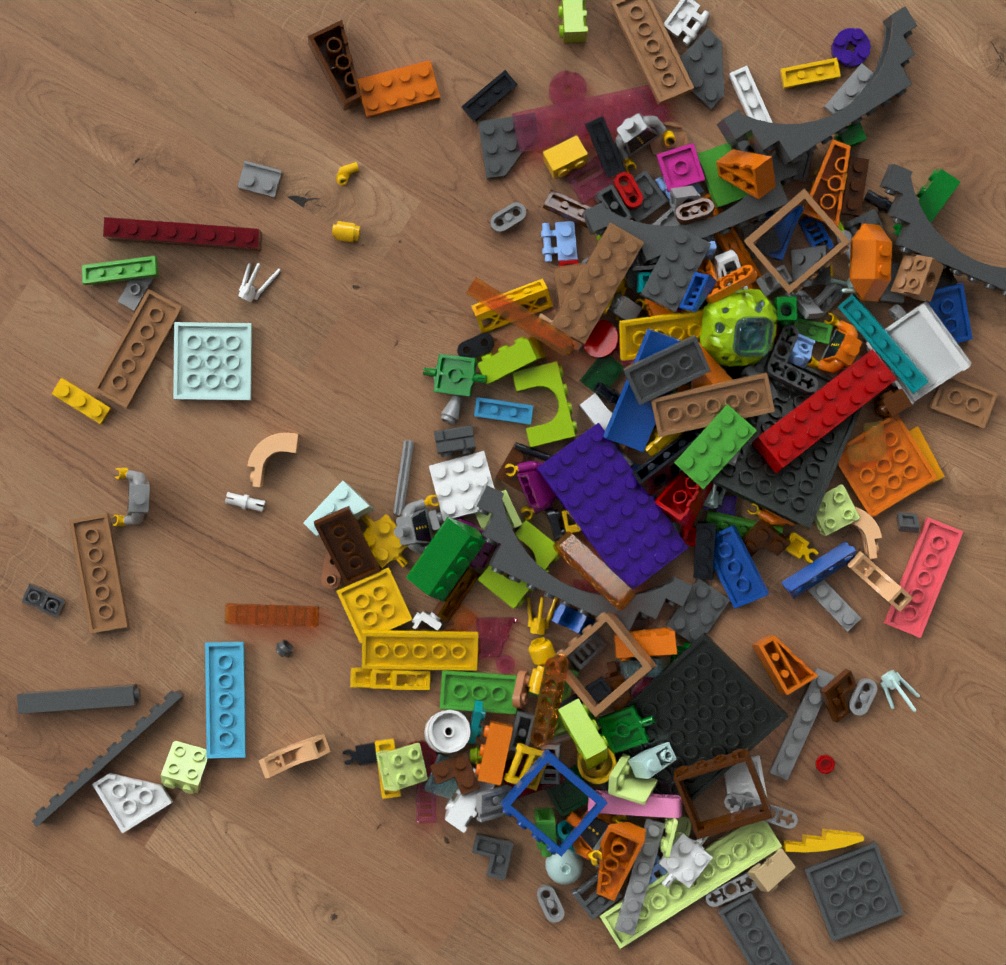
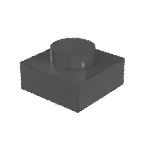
M898 512L896 517L898 531L918 533L919 522L917 514Z

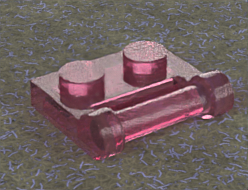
M597 155L582 168L565 175L568 183L583 204L594 198L598 192L606 187L615 185L612 176L606 178ZM595 167H598L600 170L580 183H577L575 180Z

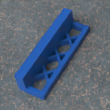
M846 541L784 580L782 582L783 587L791 598L795 599L845 567L857 555L856 549L853 546L850 547Z

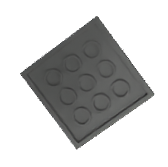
M875 841L804 868L832 942L904 914Z

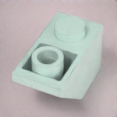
M666 742L640 752L628 760L636 778L649 779L676 761L677 758L670 743Z

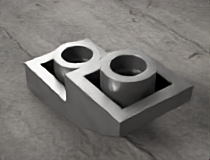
M29 583L21 602L58 617L65 599Z

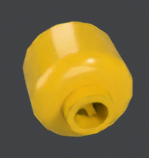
M544 637L531 641L528 651L532 662L535 665L545 667L551 665L556 654L552 642Z

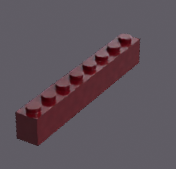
M104 217L103 237L108 240L261 251L262 231L257 228Z

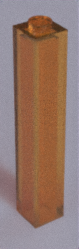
M475 277L465 293L560 355H569L575 346L572 344L574 339L479 278Z

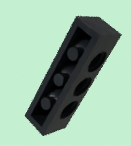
M697 429L685 431L632 472L649 496L683 472L674 462L700 435Z

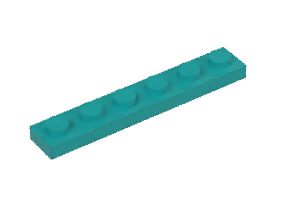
M854 293L838 306L913 394L930 381Z

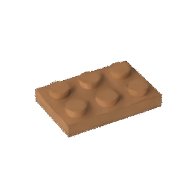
M953 376L937 386L929 408L970 425L985 429L998 393Z

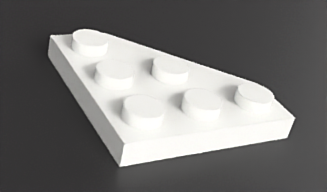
M109 773L92 784L122 833L173 802L163 785Z

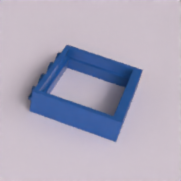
M546 749L505 796L501 804L504 807L502 811L509 817L513 815L517 818V824L524 830L527 828L533 832L531 835L539 843L543 841L548 845L546 847L548 851L553 855L557 853L562 857L606 806L607 801ZM548 762L596 803L560 846L511 805Z

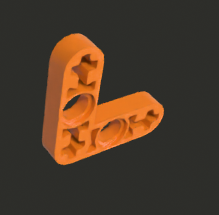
M703 259L697 270L698 273L710 275L717 280L715 286L706 297L708 303H715L751 284L757 278L754 268L751 265H745L718 279L716 269L709 259Z

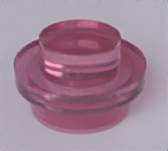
M507 654L499 656L496 660L497 670L503 674L513 671L515 667L514 659Z

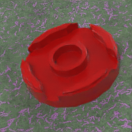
M605 320L598 321L585 344L582 343V346L592 357H608L618 348L620 342L619 332L612 323Z

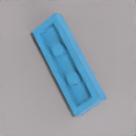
M477 397L474 416L531 425L533 405Z

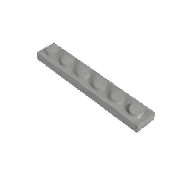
M819 668L814 670L818 677L808 683L769 769L770 773L785 780H788L824 701L820 690L834 679V675Z
M648 817L645 819L643 826L646 829L645 841L631 869L615 926L616 931L630 935L635 934L665 822Z

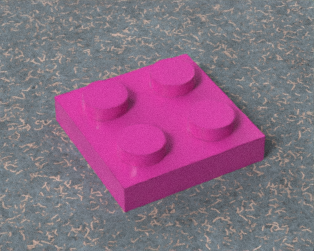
M694 143L656 155L667 192H670V188L685 187L705 181Z

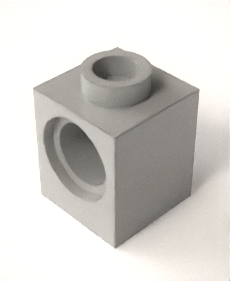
M693 185L670 188V207L675 215L678 206L701 199L699 192L695 190Z
M616 293L608 310L622 320L636 319L642 308L629 298Z

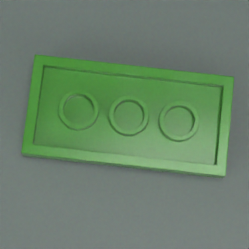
M727 404L674 463L702 489H705L757 430Z
M442 670L439 709L473 711L475 700L483 701V709L486 712L516 714V708L512 705V697L517 675Z

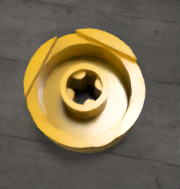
M607 747L608 760L590 770H587L586 762L581 753L577 754V767L580 775L585 780L594 784H602L609 780V775L616 766L615 756L609 747Z

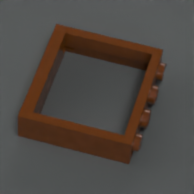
M748 748L744 750L737 749L730 754L717 755L713 759L707 761L700 760L693 765L680 766L677 770H674V781L697 839L772 818L769 801ZM746 762L762 804L701 822L684 780Z

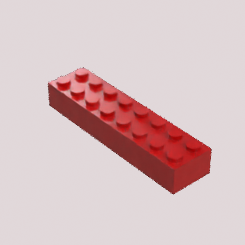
M872 349L758 436L752 444L774 472L777 473L887 388L897 378Z

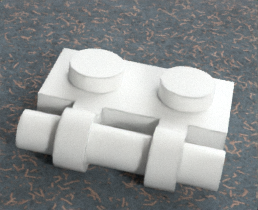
M680 0L664 22L666 30L674 37L678 38L681 32L685 34L682 43L686 46L697 38V33L701 27L707 24V19L710 16V13L706 10L701 15L697 13L700 5L694 0ZM693 19L696 23L690 29L687 27V24Z

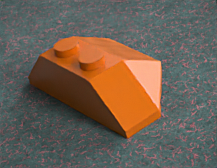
M864 223L851 239L850 281L860 301L878 302L891 281L892 241L881 225Z

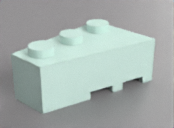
M342 481L305 520L304 524L316 536L320 537L313 521L347 506H350L356 520L375 509L349 484Z

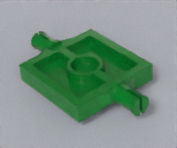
M439 354L435 369L426 367L423 369V375L434 376L433 392L472 397L475 382H487L485 380L487 375L476 374V358Z
M635 705L600 716L598 721L602 728V733L599 735L606 738L612 753L615 754L649 742L645 726L655 724V719H653V715L642 719L638 715Z

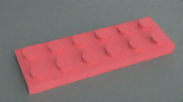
M926 517L899 583V586L910 594L913 599L901 612L891 605L884 624L921 638L963 531Z

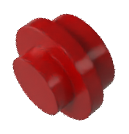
M821 755L817 758L815 766L820 773L829 774L834 770L835 762L831 756Z

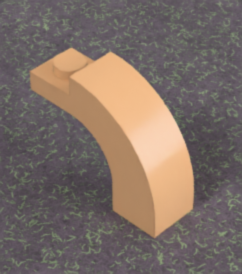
M277 433L265 438L254 448L247 465L255 467V470L251 471L250 482H253L254 487H263L265 467L268 460L274 454L279 452L298 453L300 434Z
M855 507L860 518L850 523V525L856 527L862 536L865 556L869 559L877 558L879 546L875 539L882 538L881 531L876 521L867 512Z
M861 551L847 564L848 567L899 612L913 599L910 594Z
M321 734L272 752L267 757L260 759L259 763L266 779L300 763L318 759L331 751L325 735Z

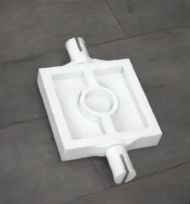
M683 832L672 844L669 859L663 855L658 862L669 874L662 882L664 886L669 888L675 879L681 881L688 888L693 884L713 858L702 846L709 836L696 840L689 838Z

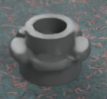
M283 639L281 642L276 643V652L281 657L291 656L290 654L294 651V648L287 640Z

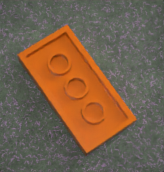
M431 60L357 79L367 118L440 99Z

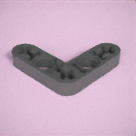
M794 325L784 326L779 331L764 367L765 372L769 377L802 393L810 394L818 388V381L814 376L787 363L799 332ZM790 330V334L793 336L789 337L787 341L784 342V340L787 337L786 331ZM778 346H783L786 349L785 356L778 354ZM773 364H776V368L778 369L775 372L772 371L773 368L771 366ZM788 371L795 373V381L788 380ZM810 381L812 387L807 389V384L803 382Z

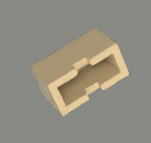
M780 848L764 858L766 861L763 864L757 863L747 872L760 891H774L778 887V883L782 879L785 880L790 877L791 871L796 868L783 849Z

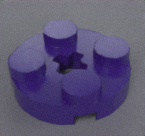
M847 28L840 31L834 38L831 46L832 57L837 58L838 64L840 63L847 68L861 65L870 54L871 45L869 38L860 28ZM849 43L855 46L854 52L852 53L850 50L846 49Z

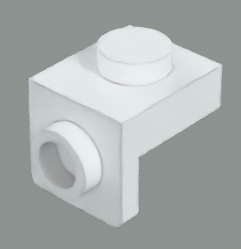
M423 610L421 614L417 612L412 622L414 625L412 628L416 630L422 620L436 630H439L443 622L434 613L431 612L429 614Z

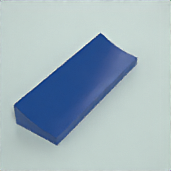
M647 329L634 363L682 340ZM626 380L603 437L644 452L655 426L652 404L650 400L639 405L628 380Z

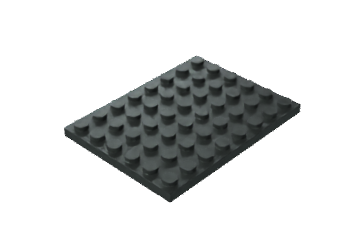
M777 351L779 355L785 356V354ZM770 352L755 363L754 366L761 364L764 369ZM787 361L788 364L814 376L818 381V388L810 394H805L768 376L779 395L773 400L775 412L744 418L757 432L741 448L735 466L727 464L711 483L809 530L861 408L779 472L775 473L753 446L752 442L834 379L807 365L801 368ZM773 364L771 366L773 368V372L778 370L776 368V364ZM788 371L787 378L790 381H795L796 375L794 372ZM810 381L803 382L807 384V389L812 387Z
M704 632L621 708L635 705L638 715L642 719L653 715L655 724L645 726L649 742L615 754L619 758H621L622 754L630 755L631 759L644 750L669 742L677 760L651 777L657 779V785L653 792L655 794L680 796L674 781V770H677L680 766L693 765L700 760L707 761L713 759L717 755H727L737 749L744 750L748 748L751 751L788 718V714ZM732 766L685 779L684 781L692 801Z

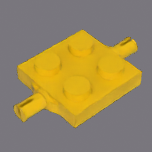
M367 514L360 518L368 526L363 534L382 568L388 562L395 559L402 568L409 563L402 556L407 546H402L400 539L395 536L394 530L397 525L388 514L374 522Z

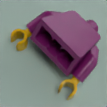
M528 461L518 463V466L513 464L505 466V468L513 467L512 473H506L508 476H513L517 471L520 472L517 476L529 507H522L520 512L529 511V514L524 516L526 520H530L533 513L538 514L551 508L556 499V495L536 469L542 464L541 462Z

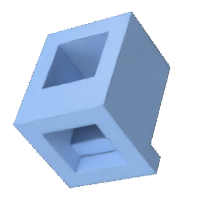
M798 334L788 362L804 368L811 358L815 340Z

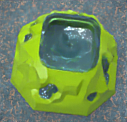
M740 289L715 303H708L703 310L700 344L719 365L728 367L754 365L772 350L774 338L776 337L777 310L760 289Z

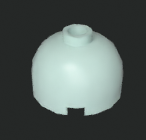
M569 848L562 857L557 853L546 857L545 867L548 876L554 882L561 885L574 883L583 871L582 856Z

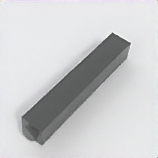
M137 684L31 691L17 694L18 714L136 705L138 700L141 699L140 688L137 689Z

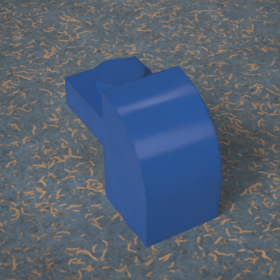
M560 603L559 607L554 611L552 621L583 635L582 630L590 624L593 626L595 619Z

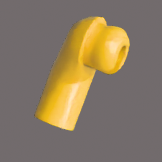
M357 162L339 168L336 175L337 184L340 186L346 185L350 174L359 171Z

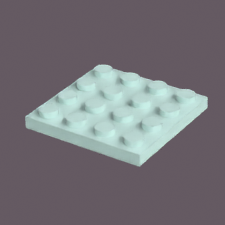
M174 322L173 399L252 400V323Z

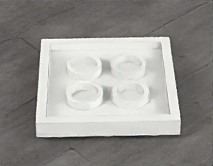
M484 451L429 466L437 499L440 502L439 506L443 521L447 517L456 519L478 513L479 507L475 506V503L484 484L494 488Z

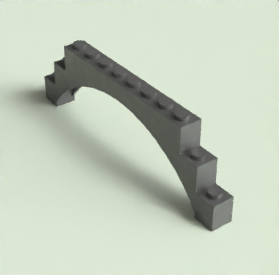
M906 6L883 21L885 25L884 41L876 68L861 93L843 110L812 122L779 124L751 118L741 114L738 109L717 124L728 144L734 141L738 144L746 138L756 154L762 151L766 154L775 149L784 165L790 161L794 164L802 159L801 154L804 152L808 155L818 149L816 145L820 142L824 145L832 140L831 135L834 133L840 135L848 130L846 126L850 123L854 126L862 121L861 116L864 114L870 116L878 111L876 107L880 104L884 107L892 102L891 97L894 95L898 98L908 92L906 88L912 83L903 67L910 63L908 59L915 54L905 39L913 34L911 30L917 27V24Z
M774 149L772 155L776 184L774 189L760 199L747 194L737 204L712 218L687 225H678V227L706 241L714 239L713 235L720 233L722 236L731 232L732 227L738 226V228H742L748 225V221L754 218L756 221L766 218V214L773 211V214H775L788 203L782 186L793 181L792 178L797 175L794 164L790 161L784 165ZM602 203L588 208L582 213L591 235L595 233L597 236L602 235L611 222L643 241L644 244L639 253L643 263L649 262L650 265L658 262L676 227L649 225L632 221L607 210Z
M889 164L879 187L884 188L885 193L895 196L887 216L893 218L892 222L903 226L895 243L896 246L901 247L899 251L909 255L912 252L920 256L932 257L944 266L943 269L945 267L950 268V273L957 276L964 274L968 276L967 280L977 284L980 281L985 284V288L993 291L995 289L1001 290L1000 294L1006 296V268L976 261L950 245L935 230L924 214L912 184L911 175L913 172L899 165Z
M484 484L475 506L479 507L477 511L488 516L491 513L481 535L485 536V541L495 545L496 542L498 543L489 562V565L493 566V571L501 575L503 572L510 574L509 579L520 583L522 580L528 583L526 587L536 592L539 588L545 591L543 595L553 600L557 597L562 600L561 604L569 608L574 605L579 608L578 612L586 616L589 613L595 615V620L603 612L607 614L613 611L628 631H630L639 611V616L649 620L650 617L657 618L665 599H667L666 603L674 607L677 604L684 605L692 585L674 576H671L669 581L656 587L628 594L593 593L572 587L554 578L542 569L519 543L505 512L502 500L504 493Z

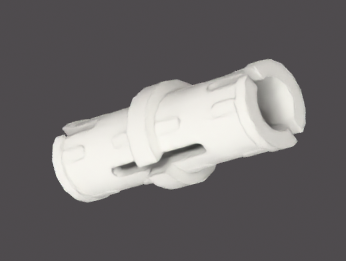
M227 492L226 496L234 498V500L226 498L225 504L240 506L244 510L248 508L263 513L264 508L257 506V504L265 506L266 500L250 498L246 494L242 496Z

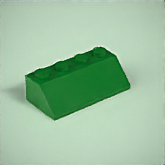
M447 517L406 578L428 596L444 602L486 541L477 528Z

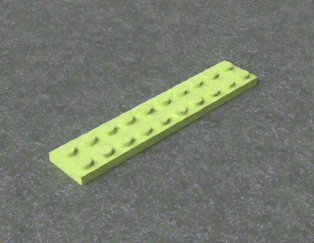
M765 821L735 828L704 848L713 858L689 888L676 879L669 888L664 886L662 882L669 875L668 872L663 876L657 877L655 882L648 885L634 935L615 930L623 900L608 908L599 916L621 949L781 848L782 845L769 824Z

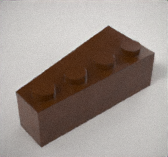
M340 20L309 35L308 45L343 111H346L360 104L362 95L354 70L343 20Z

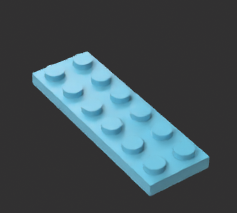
M245 641L206 642L207 758H245Z

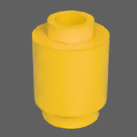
M337 221V225L333 224L332 236H335V240L352 243L359 241L360 226H356V223Z
M538 665L537 668H533L528 685L530 692L544 695V692L547 691L551 677L548 667Z

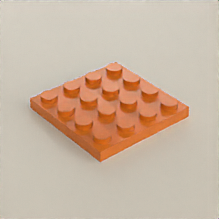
M898 414L884 419L848 441L838 462L839 469L865 511L871 517L937 479L936 474Z

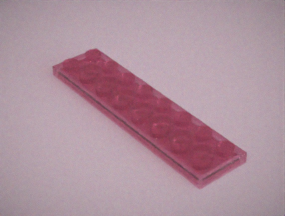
M649 85L512 113L520 152L558 145L576 135L579 140L590 138L585 123L601 116L604 117L610 133L617 132V127L622 125L625 119L632 118L638 113L643 116H656L661 122L669 121L666 103L658 105Z

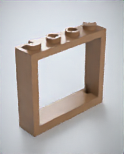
M805 189L744 240L789 295L801 291L804 288L803 283L807 280L810 282L819 275L818 271L822 267L828 268L834 263L833 258L838 254L842 256L850 249L848 245L851 244ZM804 201H807L841 242L789 285L755 244Z
M613 611L607 614L605 612L600 614L596 618L598 622L593 626L590 624L582 630L583 635L579 638L577 636L568 643L569 647L566 650L561 649L554 655L556 658L551 662L595 717L602 714L657 667L656 663ZM608 623L641 663L642 667L602 702L597 704L563 661L602 626Z

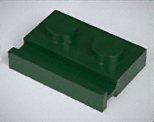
M611 356L597 358L579 381L592 392H594V386L599 381L610 388L623 372L624 367Z

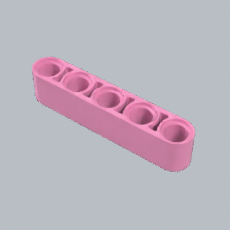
M595 790L607 801L606 806L600 811L601 814L665 818L682 817L683 801L679 795L651 793L646 804L642 805L610 795L608 791ZM588 797V811H590L596 803Z

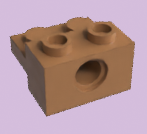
M904 255L890 291L894 294L910 296L915 300L931 302L944 266L932 257Z

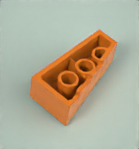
M832 139L809 195L834 224L839 227L851 146ZM806 201L801 215L826 224Z

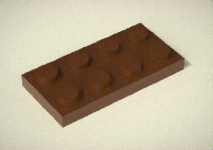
M350 506L313 521L346 586L381 571V567Z

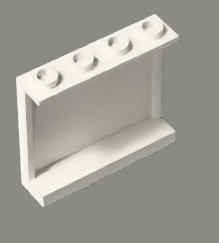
M926 301L885 328L930 380L913 394L868 341L866 343L867 351L869 352L873 349L897 378L891 384L894 387L897 386L898 389H903L912 405L916 400L971 366V361Z

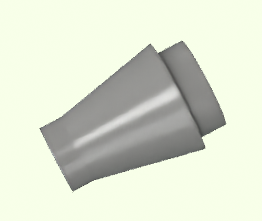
M452 395L451 400L441 412V420L455 425L459 420L463 399Z

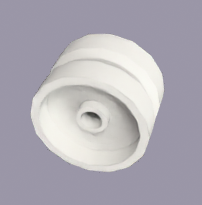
M445 710L430 717L425 725L424 735L431 749L438 753L446 754L462 749L469 741L471 731L469 722L464 715L458 711ZM447 728L449 729V731H448V734H449V735H447V734L445 733V730H446Z

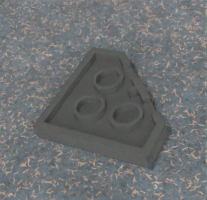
M707 28L680 59L694 86V91L690 93L711 110L724 96L722 41Z
M535 113L478 121L486 180L506 177L512 166L538 133Z

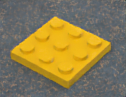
M389 567L336 591L360 643H362V630H391L413 620Z

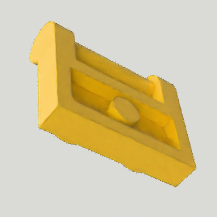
M518 743L508 773H505L503 779L509 783L517 784L544 751ZM524 753L528 754L520 776H515ZM546 765L526 788L537 790Z

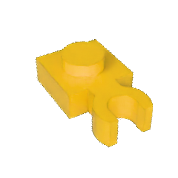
M792 532L789 536L791 544L785 551L797 559L802 557L805 562L813 563V560L809 558V554L817 555L818 551L807 548L809 542L795 532Z

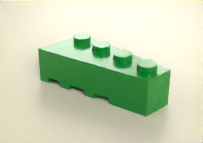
M936 168L930 174L925 186H922L916 194L919 204L930 223L960 184L958 179L940 168ZM895 223L893 234L899 236L903 226Z

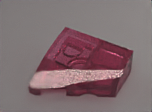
M515 617L476 618L478 657H500L503 645L510 636L508 632L512 624L516 622Z

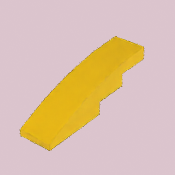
M351 667L350 687L430 690L431 671Z
M822 829L821 836L802 834V842L783 840L782 848L785 852L828 851L864 841V836L857 832Z

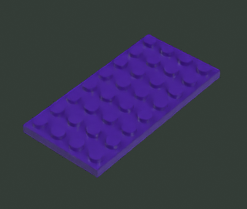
M597 423L536 469L625 593L628 594L688 549V546L660 507L654 503L655 500L652 496H649L632 474V468L614 443L603 437L605 431Z

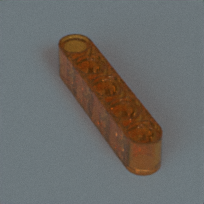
M566 532L553 544L554 550L618 610L622 611L635 598L634 591L572 533Z
M226 603L224 623L317 627L319 626V607Z
M556 654L547 659L545 663L530 735L531 743L538 748L545 746L554 738L559 714L558 709H560L569 666V660L564 654ZM555 660L559 663V668L555 665ZM551 679L555 681V686L552 684ZM547 697L551 699L552 704L548 702Z

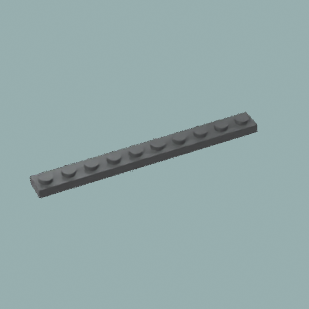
M180 689L176 692L170 691L164 697L166 701L163 704L159 705L157 703L149 710L151 714L147 718L143 716L135 723L137 727L134 730L128 729L120 736L122 740L118 744L116 742L111 744L106 749L108 753L104 757L99 755L92 762L94 766L89 770L86 767L78 774L79 779L75 783L70 781L63 788L65 790L64 793L61 795L57 793L49 800L51 804L47 808L43 806L35 813L36 818L32 820L34 825L37 827L181 699L184 696Z

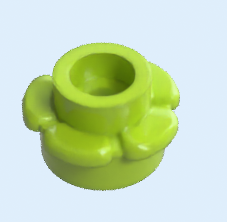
M479 746L471 747L470 762L476 763V765L482 759V756H479Z

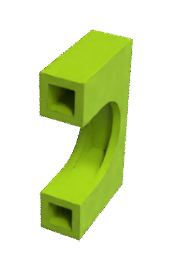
M557 361L512 372L516 392L543 387L553 392L558 400V412L552 421L526 428L530 447L575 437V432H578L576 422L572 421L570 416L573 413L571 402L567 403L565 396L569 395L567 385L562 384L561 377L564 376L562 365L558 366Z
M527 520L514 533L517 538L532 549L536 563L547 573L550 570L549 564L552 561L556 562L562 555L560 552L562 548ZM488 565L478 580L513 609L515 606L520 607L526 600L523 596L528 591H533L526 587L528 583L522 580L520 583H517L503 574L501 575L493 571V566Z

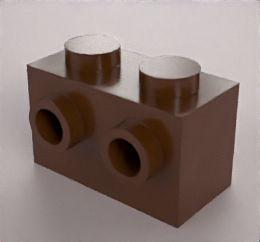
M903 389L885 391L877 396V401L873 402L876 406L874 407L876 414L879 417L882 416L883 419L894 417L912 406Z

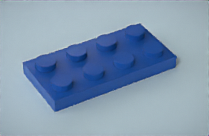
M735 524L717 532L714 569L734 609L767 596L769 591Z

